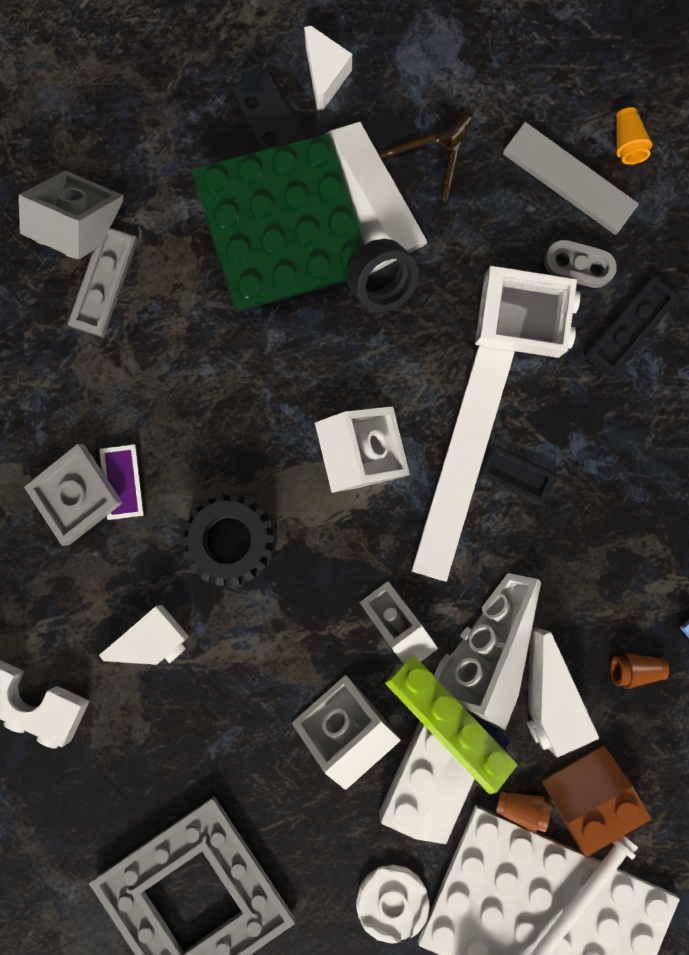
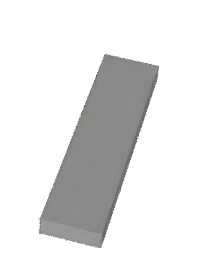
M526 122L503 152L510 160L614 235L620 231L639 205V203Z

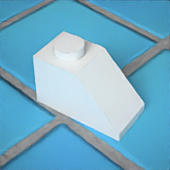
M388 581L359 602L403 663L412 655H415L421 662L438 649L423 626Z
M163 605L154 607L99 656L103 661L157 665L166 659L171 663L186 650L182 643L189 636Z

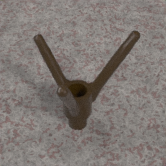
M464 113L458 119H452L445 127L379 153L381 159L432 141L440 143L450 151L441 197L443 202H447L461 140L466 136L467 129L472 124V119Z

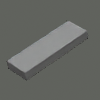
M109 228L101 246L92 253L68 322L70 327L104 338L138 242L136 236Z

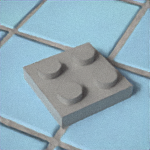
M82 444L74 446L24 487L62 546H68L123 503L86 446Z

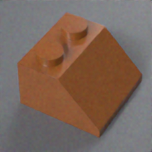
M604 745L597 747L541 780L576 845L586 857L652 820L632 784Z

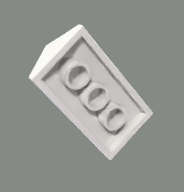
M357 122L327 132L326 134H329L364 245L372 240L386 238L397 241L409 253L426 245V238L362 124ZM391 259L382 262L381 264L377 265L370 274L389 265L397 259Z

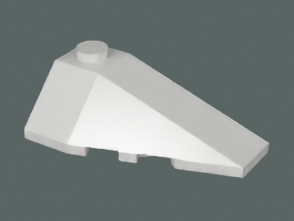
M507 573L482 606L483 614L471 629L466 627L460 635L463 638L461 643L451 656L446 653L434 674V677L476 721L502 730H506L519 696L541 585L538 579Z

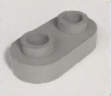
M560 240L552 244L544 257V266L550 275L577 279V284L592 288L605 286L614 277L617 269L616 261L609 252L568 240ZM556 257H564L567 265H558ZM590 266H597L601 274L599 276L593 275L590 271Z

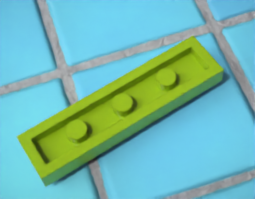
M410 656L385 684L489 794L497 793L518 764L416 656Z

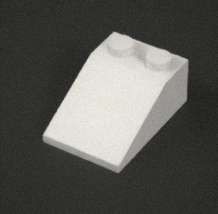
M536 626L532 628L530 636L528 712L532 720L527 722V725L535 742H539L543 750L548 748L556 757H560L599 739L551 632Z

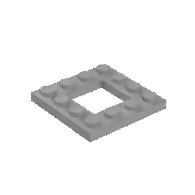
M215 796L100 873L89 883L135 955H251L295 924V917ZM200 852H203L241 912L183 951L145 893V890Z

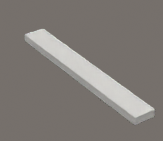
M500 301L496 334L519 337L527 309ZM478 345L413 563L412 572L447 582L515 351Z

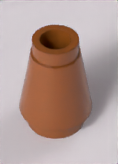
M622 652L619 656L612 658L610 672L616 686L629 689L666 680L669 676V666L665 658Z
M501 791L496 813L534 833L537 830L546 832L553 803L545 801L544 796Z

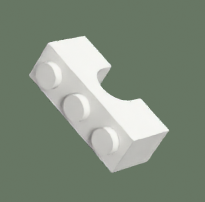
M0 660V719L5 721L3 725L14 732L24 733V731L38 736L36 740L46 747L57 748L58 746L63 747L68 744L77 730L89 700L56 686L47 691L39 707L29 706L20 698L18 691L20 680L25 671Z

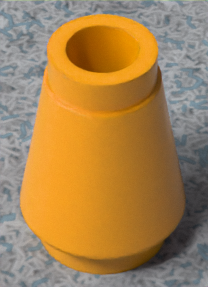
M634 107L622 109L616 114L617 156L622 159L624 164H637L650 156L652 142L637 109Z

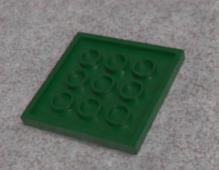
M329 134L191 169L190 174L235 312L347 281V268L351 258L360 247L364 246V241Z

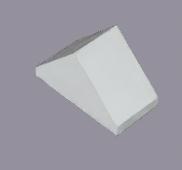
M308 26L304 27L305 45L317 110H321L326 107L352 71V53L314 27Z

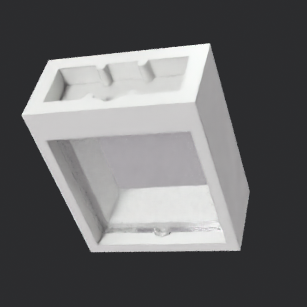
M490 266L484 275L475 345L559 358L568 351V348H572L575 340L576 329L571 327L572 314L577 312L580 303V292L576 291L577 279Z

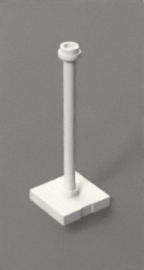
M625 836L612 842L614 844L613 848L530 955H550L625 857L628 856L632 860L636 856L634 852L638 848Z

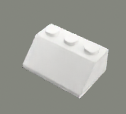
M421 721L417 725L379 811L380 821L382 824L414 839L446 844L475 778Z

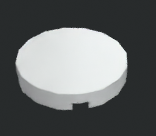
M394 864L378 867L367 874L359 886L356 898L358 917L365 931L375 939L391 944L399 943L401 940L408 937L412 938L418 934L427 921L430 908L427 889L420 877L410 869Z

